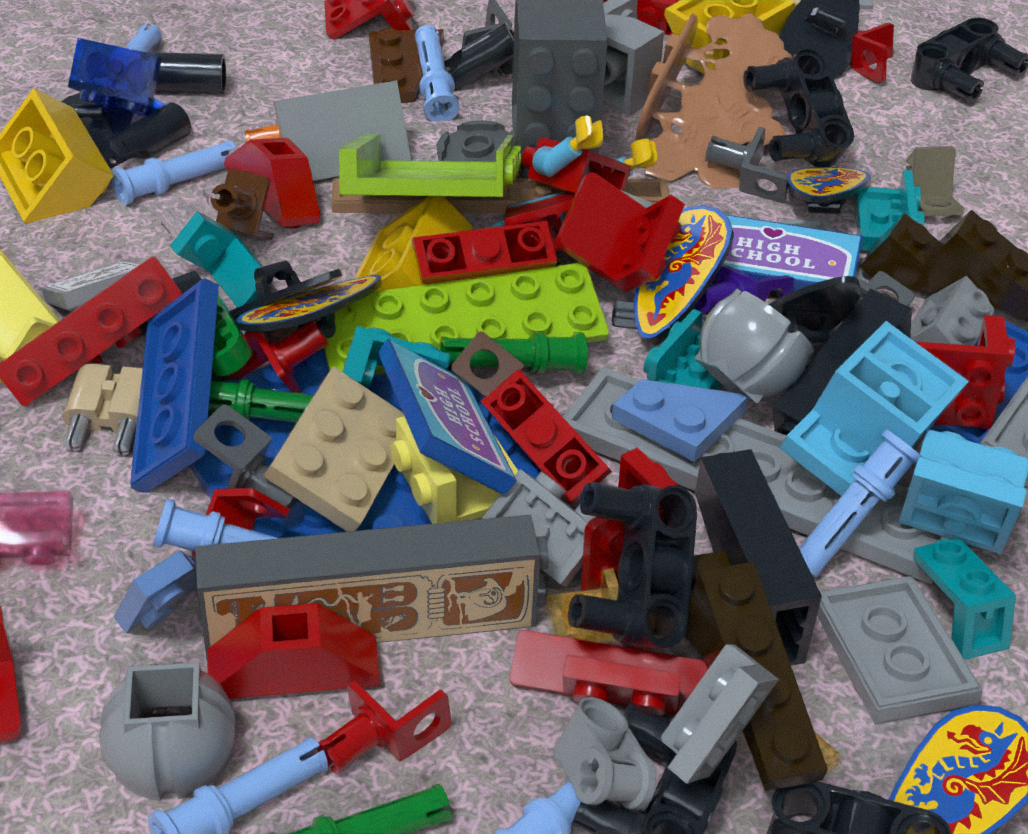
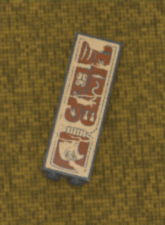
M531 514L195 546L197 592L206 660L208 648L260 607L319 603L376 635V643L536 627L537 607L546 605L545 581L543 574H539V571L541 569H548V548L545 536L536 537Z

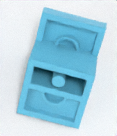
M885 321L835 371L813 410L785 437L780 449L842 496L855 480L851 476L855 472L853 471L854 467L857 464H865L883 442L881 434L886 429L916 450L924 439L927 429H931L935 421L959 396L969 381L889 322Z
M927 429L920 451L922 457L919 456L898 523L946 538H958L966 544L1002 554L1025 500L1027 489L1024 488L1028 474V458L1018 456L1014 451L1004 447H988L965 440L964 437L954 432H937Z

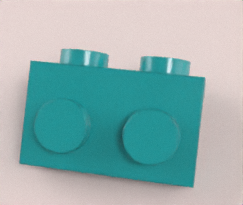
M903 170L899 189L866 187L855 194L857 235L863 236L861 250L870 251L874 243L904 213L924 226V212L918 211L921 188L920 186H914L912 170Z
M693 309L682 322L677 321L672 326L668 337L659 347L654 346L649 351L643 366L644 373H647V380L714 390L720 388L722 384L694 359L700 352L702 312Z

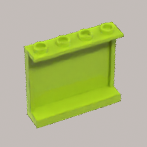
M364 133L339 148V195L503 197L509 185H514V180L516 181V177L519 176V171H521V146H514V135H507L496 151V161L381 160V134Z

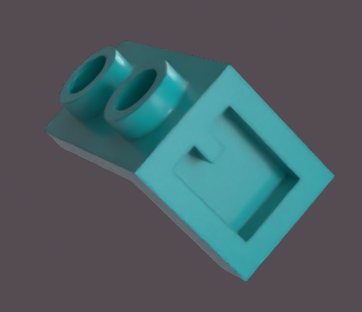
M196 211L171 243L170 247L178 256L209 271L237 307L257 300L254 271L259 267H263V265L234 231Z
M357 326L342 372L369 389L376 365L383 367L378 351L387 339L445 370L449 366L451 355L441 352L437 347L429 343H412L393 337L389 332L380 328L366 329Z
M942 539L933 544L914 548V561L955 604L951 639L963 659L966 660L1010 649L1016 594L961 539Z

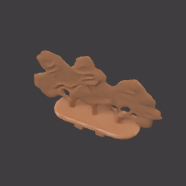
M693 13L690 15L679 36L671 34L665 46L663 63L657 61L651 72L647 100L641 112L635 140L644 139L655 119H657L663 127V132L658 137L649 140L650 142H655L658 159L652 167L644 168L646 174L659 179H667V181L671 182L695 170L698 171L699 179L713 189L737 188L740 184L738 169L705 161L708 144L711 142L713 135L738 144L752 143L758 127L765 128L764 146L769 144L773 136L787 135L781 124L772 119L773 110L767 99L754 95V92L746 90L743 75L748 66L776 64L779 60L792 56L784 50V42L779 38L778 33L764 29L762 20L754 17L752 13H747L738 19L723 15L710 18L706 26L707 33L711 37L712 42L702 48L693 49L691 46L698 24L697 16ZM719 38L727 40V44L718 45L715 43ZM727 49L730 52L728 57L716 60L706 57V54L713 55V50ZM686 59L697 60L703 66L705 74L698 85L689 86L676 80ZM706 63H714L715 70H710ZM671 88L681 91V111L661 112L660 109ZM673 123L681 127L682 132H674L671 129V124Z

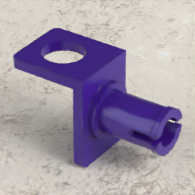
M723 264L712 284H710L693 309L703 314L709 313L719 301L731 295L736 289L740 290L741 293L747 291L766 302L769 293L773 289L779 288V298L792 293L794 278L789 275L756 279Z

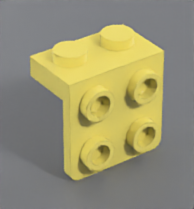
M405 416L396 418V441L390 444L392 459L397 470L402 472L410 485L417 504L423 507L431 523L467 521L482 518L499 497L500 493L421 454ZM497 440L515 476L518 470L509 458V456L507 455V453L505 452V450L503 449V447L501 446V444L499 443V441Z

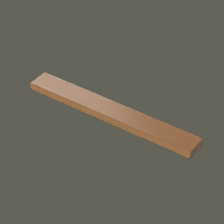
M335 178L332 185V213H404L427 196L339 195V178ZM516 178L514 185H509L503 197H444L459 213H505L506 207L566 190L529 178ZM628 178L624 192L652 203H656L670 195L667 179Z

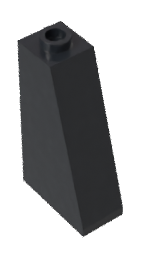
M870 288L809 362L802 376L786 390L773 406L774 431L787 436L813 410L835 371L885 321L911 339L912 308Z
M752 449L701 457L695 495L713 552L726 550L730 565L755 563L791 666L803 664L806 661L822 595Z

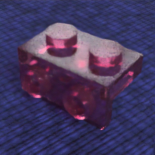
M70 491L0 493V564L1 559L22 558V562L26 564L42 566L53 564L55 557H70L73 520V496Z

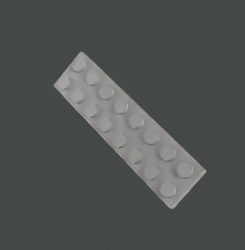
M606 367L601 368L563 416L593 451L620 461L622 454L638 447L653 462L659 463L666 470L668 476L677 484L694 491L696 490L701 457L752 449L789 528L808 536L841 497L840 494L780 449L786 435L738 418L695 462L612 419L613 404L639 380ZM900 479L893 488L895 495L892 499L888 498L886 502L880 499L851 537L842 545L841 549L932 584L933 580L914 561V548L950 538L898 523L911 483Z

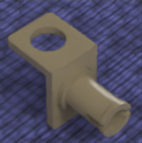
M952 146L917 147L906 160L910 164L906 165V169L912 170L914 186H920L921 188L918 211H923L924 216L964 214V207L952 197L956 150ZM932 205H939L945 207H934Z

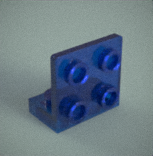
M77 38L68 87L81 92L80 100L103 105V108L117 110L118 103H120L119 108L132 111L131 113L140 116H146L167 105L154 99L162 57L156 54Z

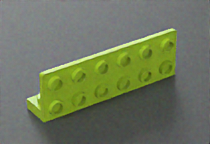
M574 263L375 291L335 312L336 332L333 337L326 338L330 345L323 349L328 370L330 371L334 366L342 372L357 326L366 329L380 328L389 332L393 337L412 343H429L438 349L441 337L474 338L478 332H484L490 338L528 339L530 334L535 332H544L547 337H572L574 332H583L587 343L606 340L609 330L587 267L582 263ZM376 365L374 375L386 373L384 367Z

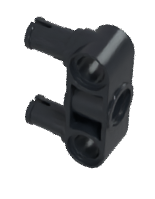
M980 17L971 18L948 30H943L935 37L917 46L910 81L914 86L922 90H947L966 99L969 103H974L983 91L981 87L984 86V81L970 74L986 64L989 66L994 64L1013 73L1016 77H1021L1028 69V54L1007 44L1005 39L998 34V25L992 20Z
M805 47L799 49L793 57H785L776 64L747 67L743 75L746 90L748 92L779 90L787 107L789 120L796 131V134L772 137L773 139L769 142L771 159L774 162L804 159L814 167L833 166L853 143L855 136L844 107L842 95L836 87L824 56L815 49Z
M596 482L587 483L581 493V513L623 522L625 526L623 547L618 564L617 600L583 594L574 595L568 609L569 625L575 628L612 634L615 640L620 641L621 644L628 648L644 650L675 646L685 636L690 590L695 572L694 547L697 505L693 496L687 489L680 486L659 488L642 484L640 486H633L628 490ZM659 504L664 511V522L659 516ZM649 614L651 615L654 623V629L652 634L648 628Z
M630 701L624 713L628 727L640 746L648 752L663 758L661 763L666 765L646 811L639 810L638 814L608 800H604L598 805L581 802L571 825L576 828H582L592 834H704L724 789L722 787L736 754V740L710 777L685 783L667 768L677 755L661 739L662 734L671 721L664 717H659Z
M819 781L776 789L772 797L773 815L767 830V834H951L948 823L940 815L932 811L887 800L868 791L849 790ZM798 812L814 816L804 822H797L788 818Z

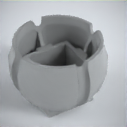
M736 289L731 295L719 301L707 315L701 329L700 352L694 359L730 392L744 394L748 396L749 401L757 404L761 399L780 394L794 384L805 372L809 357L814 352V349L800 331L793 333L788 331L791 322L778 311L749 292L743 291L741 293L740 290Z
M174 662L173 664L164 665L154 663L147 666L127 667L126 677L116 686L105 702L100 720L99 743L107 767L127 790L152 800H160L166 791H173L178 799L186 798L193 795L195 789L214 783L224 772L230 760L231 751L236 739L233 705L223 687L211 675L200 669V662ZM172 706L192 709V715L141 718L148 713Z

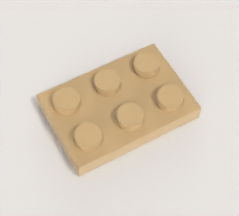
M333 366L263 477L347 532L356 531L394 465L390 444L396 441V418L403 417L404 414Z

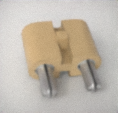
M86 364L80 367L63 412V420L69 426L63 443L66 449L70 451L80 450L87 430L102 431L103 426L112 427L113 432L117 433L112 447L113 451L123 456L129 454L136 434L143 368L122 366L120 374H115L112 372L111 365Z

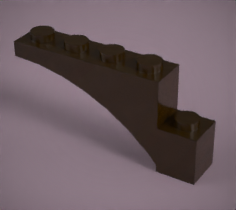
M970 210L939 241L929 233L925 226L917 223L904 213L874 243L859 265L871 277H874L877 272L883 271L909 290L934 293L967 275L974 285L987 295L989 302L994 308L1028 322V253L1017 248L1000 234L991 222L982 219L973 210Z
M726 550L694 555L695 572L691 584L688 622L684 637L699 651L709 667L724 646L734 644L779 679L742 731L764 790L769 791L822 781L828 768L755 563L730 565Z

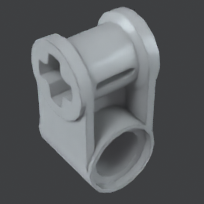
M594 697L581 699L553 750L554 757L566 772L574 787L577 798L582 803L598 805L604 800L620 801L625 808L640 810L645 808L651 801L656 787V770L652 760L645 754L628 727L625 716L617 708Z

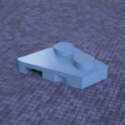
M641 379L613 404L612 419L695 462L746 412L748 396L741 393Z
M178 551L133 580L113 616L126 633L140 624H143L146 630L155 627L173 613L174 609L171 607L173 603L197 588L196 561L194 558L182 551Z

